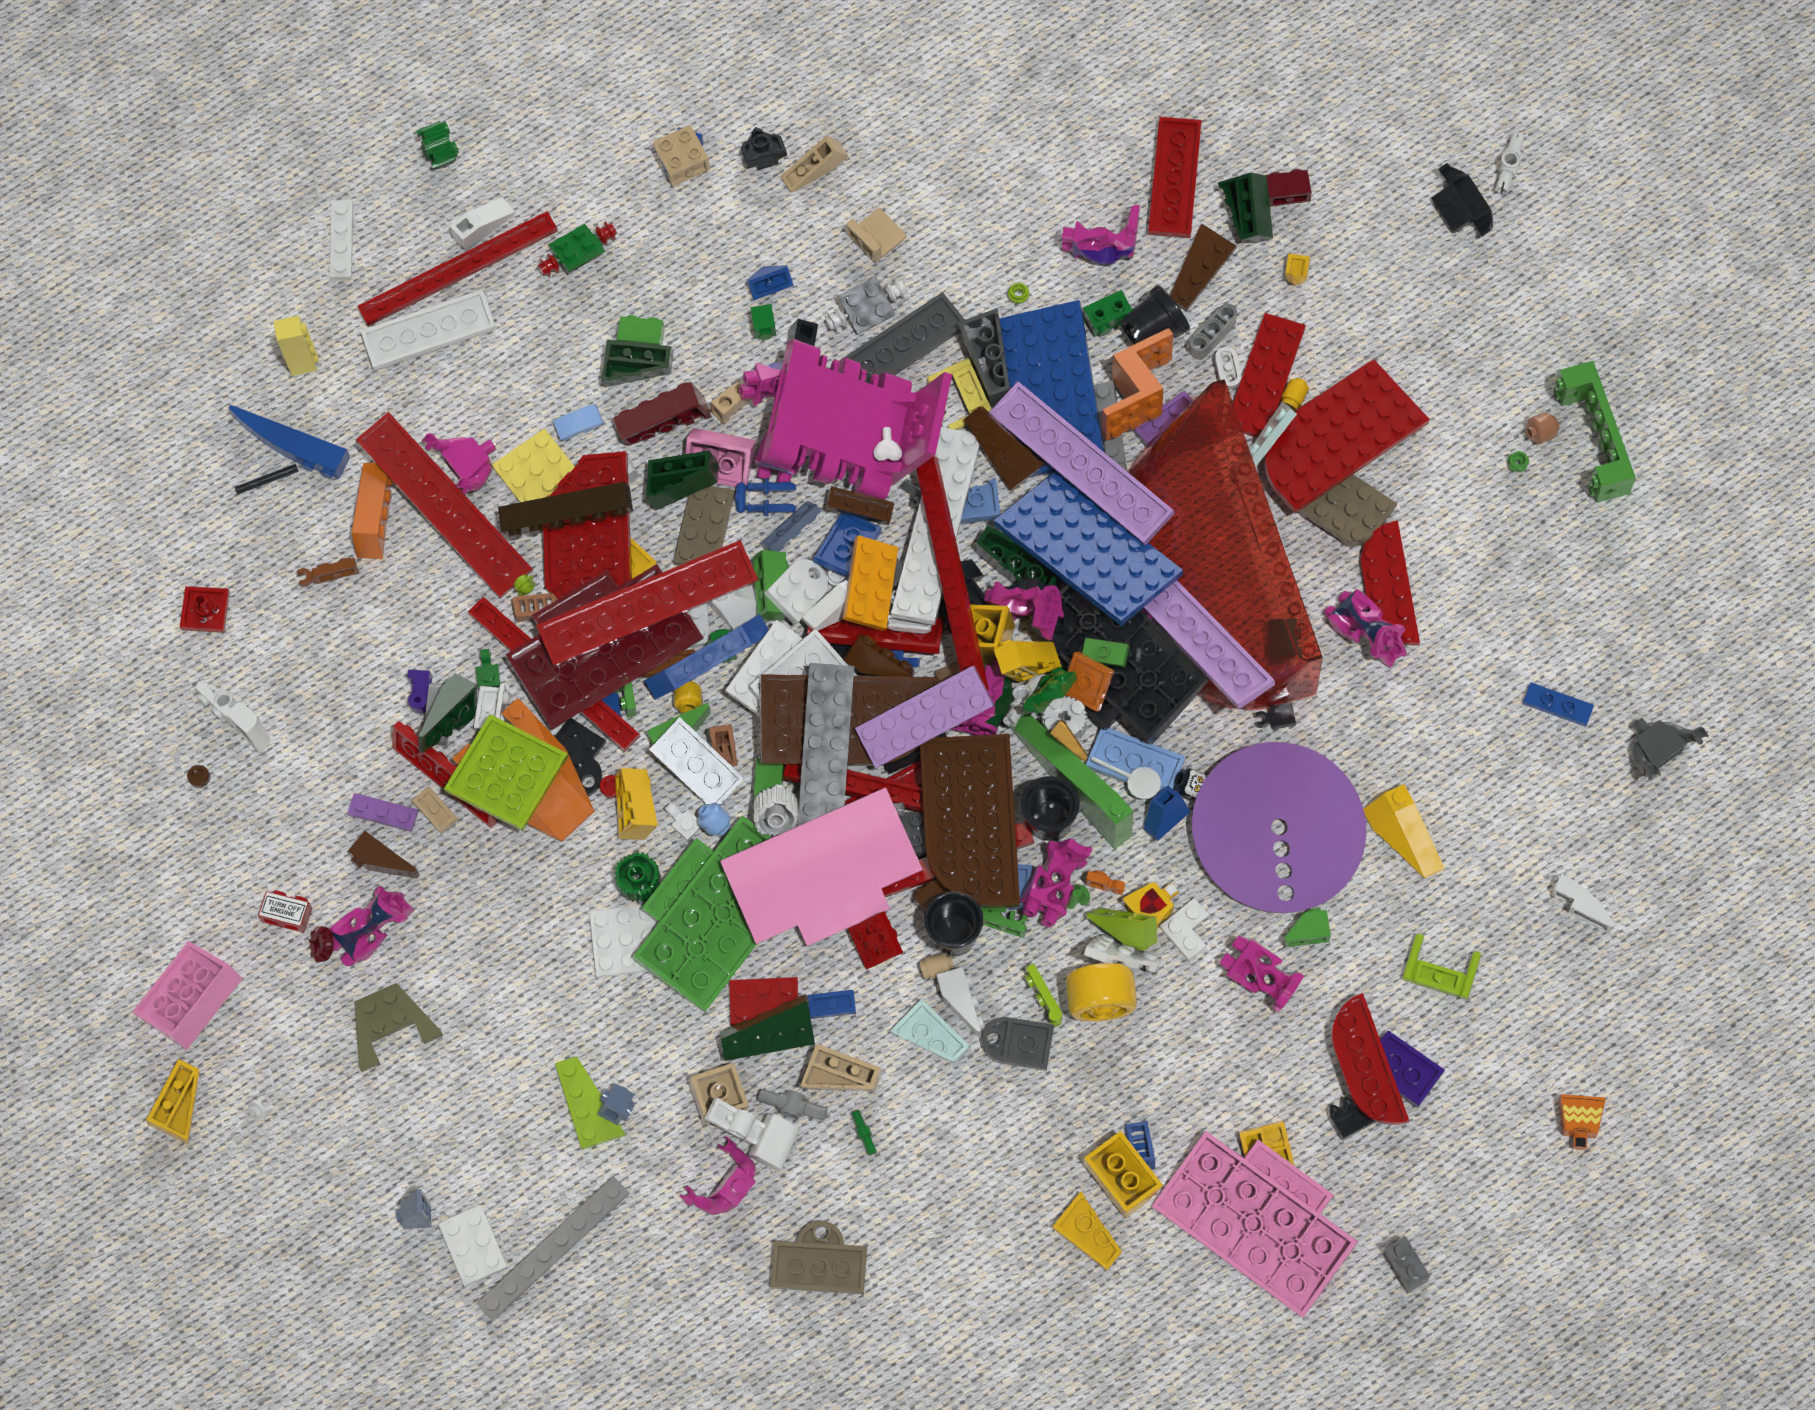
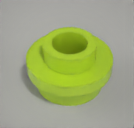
M1014 283L1008 290V297L1014 303H1024L1029 298V289L1023 283ZM1018 291L1023 293L1021 296L1015 295Z

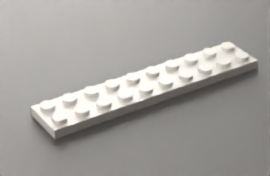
M941 427L935 457L939 461L955 538L957 540L981 445L972 432ZM921 496L891 617L935 625L943 590L924 502Z

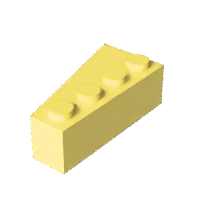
M300 316L273 321L277 342L291 375L295 376L317 371L316 363H319V357L311 340L306 322L303 323Z

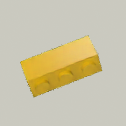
M1121 1131L1084 1157V1166L1125 1219L1144 1206L1163 1187V1184Z

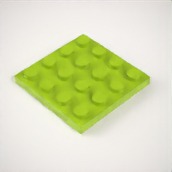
M489 714L444 790L505 823L524 831L567 760L568 753Z

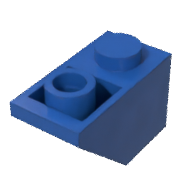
M1167 786L1151 800L1143 829L1156 841L1160 840L1190 813L1182 796Z

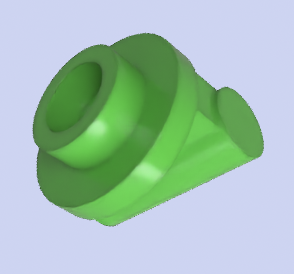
M1075 884L1067 904L1069 909H1074L1078 903L1084 906L1090 901L1088 889L1080 884Z

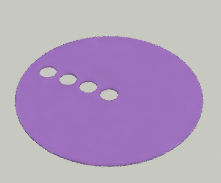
M1266 742L1251 745L1232 753L1209 773L1200 787L1195 800L1192 815V833L1194 845L1203 867L1211 879L1225 893L1240 903L1254 909L1273 913H1293L1321 905L1347 885L1355 874L1364 853L1366 819L1356 789L1344 772L1332 761L1304 746L1285 742ZM1282 819L1286 822L1288 828L1285 834L1277 835L1272 831L1271 824L1274 820ZM1284 841L1289 845L1290 851L1287 856L1279 857L1274 853L1273 846L1276 842ZM1286 863L1291 867L1292 874L1289 878L1281 879L1276 875L1275 869L1278 864ZM1288 885L1293 889L1294 896L1291 900L1283 901L1279 898L1277 892L1280 886Z

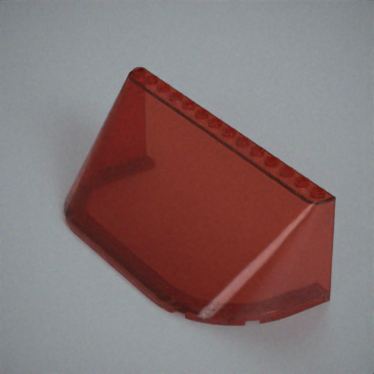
M1225 379L1209 384L1139 455L1128 470V473L1175 512L1148 543L1183 569V576L1177 581L1274 679L1275 685L1241 708L1245 709V711L1263 710L1270 708L1272 705L1290 703L1316 695L1323 656ZM1210 679L1196 695L1214 705L1227 709H1238Z

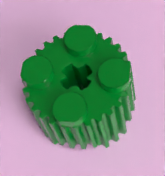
M438 121L416 130L417 137H422L421 149L426 160L431 159L432 170L456 161L459 151L455 141L451 142L449 139L450 130L446 122L441 123Z
M637 851L636 854L632 853V856L623 857L624 860H620V863H617L614 875L620 894L624 898L627 897V900L631 899L632 902L636 900L639 903V900L642 902L647 901L661 883V874L658 865L653 861L652 857L649 858L648 854L644 855V852L639 854V851ZM638 875L642 876L640 879H634V877L637 878Z

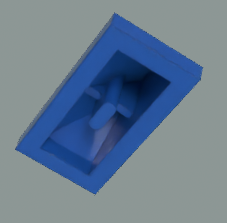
M787 265L761 267L747 279L753 300L794 286Z

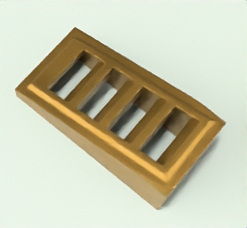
M1061 719L1051 731V735L1082 761H1086L1088 759L1087 753L1066 722Z

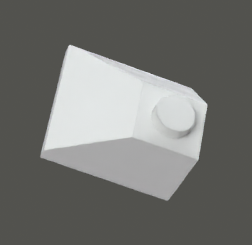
M751 585L708 602V605L732 630L757 615L755 590Z

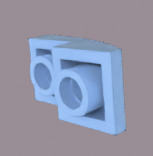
M596 404L580 408L553 420L559 438L562 441H566L581 432L587 433L604 424Z

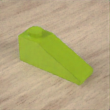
M1102 907L1087 913V918L1124 945L1135 947V950H1147L1148 947L1157 943L1156 916Z

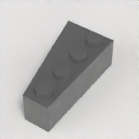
M998 308L958 322V334L990 406L996 405L1010 390Z

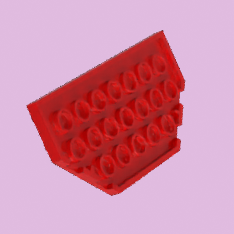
M622 451L583 455L573 470L568 472L557 484L558 487L550 496L619 482H625L629 485L628 453ZM630 512L624 517L609 516L606 517V520L599 522L588 520L585 521V524L573 526L572 524L564 525V528L559 530L543 529L545 588L558 599L606 570L610 572L618 587L632 579Z

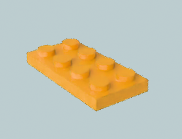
M859 535L855 537L843 620L881 631L887 629L898 554L897 546Z

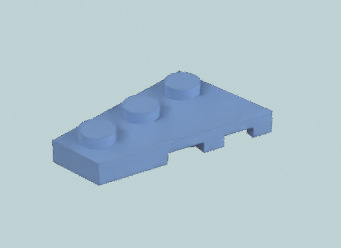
M996 478L989 480V483L982 486L976 485L971 487L961 524L995 520L1001 515Z

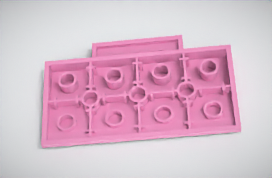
M886 788L720 861L756 944L797 926L802 933L806 945L814 944L879 913L890 910L882 888L923 870Z
M1205 1131L1152 1205L1153 1208L1301 1317L1306 1315L1359 1242L1321 1214L1334 1194L1260 1140H1257L1246 1157L1243 1158L1211 1133Z

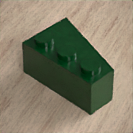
M1250 172L1217 182L1219 188L1223 189L1226 197L1224 199L1225 203L1230 207L1233 214L1231 218L1240 240L1258 243L1272 239L1273 231L1267 175Z
M607 339L601 379L603 386H615L671 374L674 355L672 347Z
M710 450L648 460L646 498L654 509L658 510L718 482L719 463Z

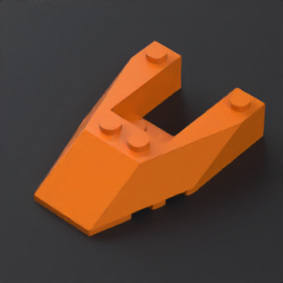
M519 698L502 712V715L509 724L568 753L564 746ZM469 743L452 758L456 765H459L469 749ZM569 755L528 823L561 842L595 812Z

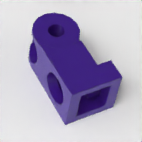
M408 670L407 679L410 684H413L408 703L413 712L423 714L426 712L429 684L432 683L433 676L430 670Z

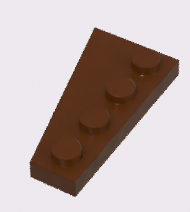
M1202 223L1170 294L1179 308L1186 312L1237 247Z
M983 406L978 407L964 419L1010 490L1016 489L1045 466L1041 460H1038L1032 454L1033 452L1017 441V438L1011 432L1002 427V424Z

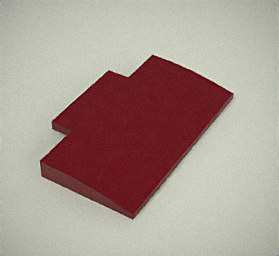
M656 564L619 587L610 572L606 570L534 613L532 617L537 624H540L660 574L662 570ZM686 611L555 667L551 662L540 634L505 654L549 727L553 730L620 690L625 685L635 681L703 640L704 637Z

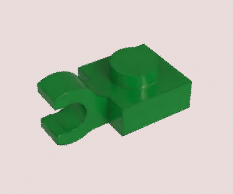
M489 649L480 650L482 666L476 667L478 689H480V686L500 687L498 664L492 665Z

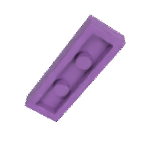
M1183 391L1162 407V415L1155 420H1149L1141 424L1138 428L1133 429V431L1146 446H1149L1198 409V405Z
M354 793L347 812L348 816L412 832L419 813L418 809L357 793Z

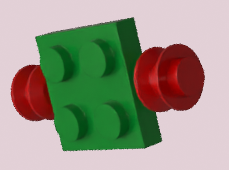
M605 221L604 227L599 228L596 226L595 234H593L586 224H583L548 244L555 257L547 254V260L539 259L540 264L537 266L542 275L545 276L547 274L549 278L551 277L550 272L553 270L559 273L560 264L570 272L605 252L601 243L607 245L609 238L616 240L615 235L617 231L612 223L607 224Z

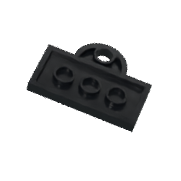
M571 718L566 721L555 738L567 750L582 785L587 777L595 779V784L592 787H585L583 785L589 797L597 792L603 779L601 767L595 760V757L607 742Z

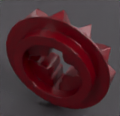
M316 926L315 930L311 931V938L308 939L310 942L308 949L311 950L310 955L316 962H326L333 953V935L328 927Z

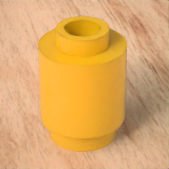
M1301 378L1290 379L1281 397V400L1294 412L1297 408L1301 407L1309 391L1307 382Z

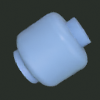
M718 803L705 804L699 809L697 823L708 835L721 836L729 829L730 815Z

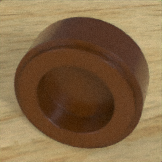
M195 765L187 773L189 783L195 788L205 787L210 781V772L203 765Z

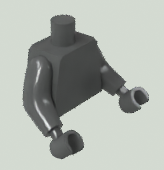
M1640 718L1632 725L1639 734L1632 745L1634 764L1640 773L1646 775L1648 780H1652V775L1657 774L1660 776L1659 769L1684 751L1687 743L1697 742L1701 745L1703 744L1701 738H1708L1709 735L1704 727L1691 730L1674 723L1662 722L1661 720L1649 726L1643 718Z

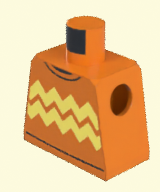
M1561 1094L1558 1104L1563 1136L1573 1137V1149L1586 1150L1587 1138H1596L1598 1135L1605 1097Z

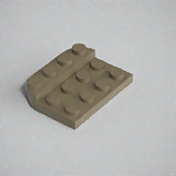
M1352 475L1300 510L1299 514L1303 519H1310L1340 539L1342 545L1347 547L1360 546L1373 537L1372 532L1386 522L1396 509L1398 503L1357 476Z

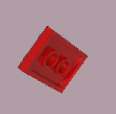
M798 977L730 980L731 1026L746 1020L749 1021L763 1012H769L780 1007L781 1004L798 999Z

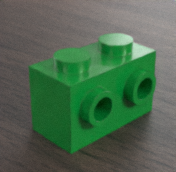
M1120 290L1083 307V317L1094 337L1098 335L1104 336L1110 333L1113 328L1121 327L1123 324L1119 323V320L1133 309L1123 291Z

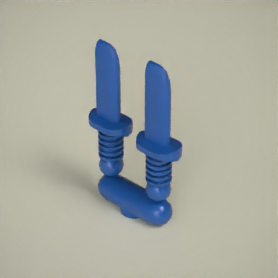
M765 478V482H750L747 485L739 482L736 486L735 500L738 513H743L745 509L747 512H764V516H769V513L796 512V507L793 504H769V500H765V504H748L746 506V489L748 491L765 490V495H769V491H796V485L792 482H769V478Z

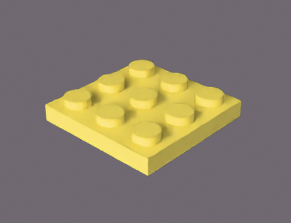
M545 428L492 464V468L519 502L550 496L558 487L557 484L575 467Z

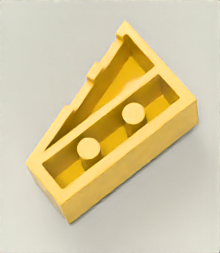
M1012 640L1001 642L999 644L1000 647L994 649L1002 674L1021 683L1062 667L1053 642H1012Z
M621 768L615 775L619 839L645 840L658 826L650 787L651 780L648 777L647 769Z
M178 1059L146 1119L147 1125L188 1145L200 1079L198 1068Z

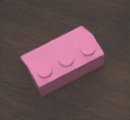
M693 428L687 437L685 454L710 450L719 463L717 484L736 487L739 482H743L747 485L754 461L756 440Z

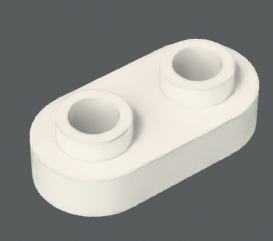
M1222 347L1215 355L1219 381L1224 388L1235 389L1241 382V371L1237 354L1230 347ZM1228 358L1230 361L1223 362L1222 359ZM1232 377L1234 381L1229 382L1227 378Z

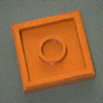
M1074 652L1068 672L1075 671L1077 680L1066 693V696L1075 698V701L1079 700L1083 705L1096 712L1100 711L1114 670L1080 652Z

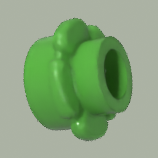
M1516 451L1508 457L1507 462L1512 471L1523 472L1527 469L1529 458L1524 452Z

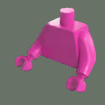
M427 433L421 440L428 443L425 446L426 450L429 451L433 448L441 452L444 462L459 479L456 488H463V494H467L468 491H477L486 483L492 470V464L488 455L497 450L490 439L478 445L473 437L438 439L435 435Z
M724 1137L728 1140V1144L725 1147L720 1144L718 1146L725 1153L731 1154V1157L737 1164L731 1168L709 1198L697 1197L691 1187H685L689 1194L686 1196L680 1194L685 1204L692 1205L694 1203L697 1208L711 1215L727 1213L737 1207L755 1184L756 1180L753 1178L756 1174L755 1163L740 1148H736V1143L729 1137Z

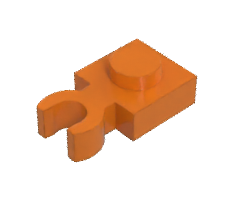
M1094 870V872L1088 871L1087 886L1123 895L1125 882L1112 880L1106 873L1099 870Z

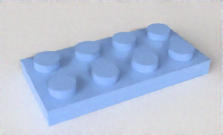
M1101 727L1086 765L1093 771L1125 783L1128 781L1127 777L1091 761L1090 758L1095 757L1129 774L1137 768H1151L1160 777L1161 786L1157 793L1159 794L1167 786L1174 789L1175 777L1181 771L1186 756L1110 728L1105 731Z

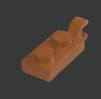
M342 558L336 563L320 564L317 568H313L312 571L306 568L298 569L297 574L298 576H307L306 579L299 581L301 587H306L315 582L320 584L359 574V569L355 558Z

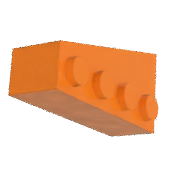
M363 463L352 527V537L357 558L383 559L386 525L389 518L388 506L392 499L390 487L394 483L376 463Z

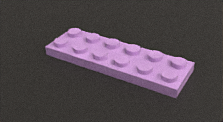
M971 666L855 729L875 768H878L995 705L975 666Z

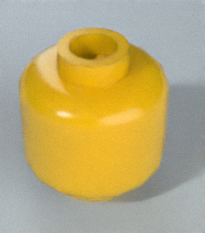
M689 681L674 690V706L682 713L699 707L703 703L702 688L693 681Z

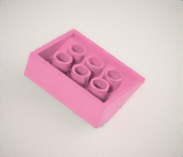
M188 941L132 1013L172 1042L187 1050L243 978L229 964Z

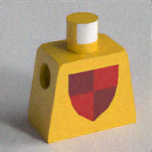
M1152 882L1122 899V906L1127 912L1156 916L1158 929L1173 913L1174 904L1171 902V899L1179 892L1172 883H1169L1161 890L1155 882Z

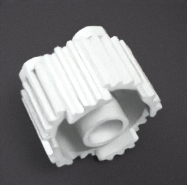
M1064 696L1063 698L1054 699L1042 713V726L1050 733L1061 719H1067L1066 724L1078 741L1079 737L1082 738L1085 735L1087 716L1085 707L1079 700L1075 701V698L1070 699V696L1068 698Z
M777 784L771 789L767 788L766 791L763 790V793L760 792L759 795L755 796L753 804L755 828H757L761 835L769 833V836L772 834L776 836L793 829V827L796 828L799 819L797 797L795 798V794H792L791 791L788 792L785 786Z

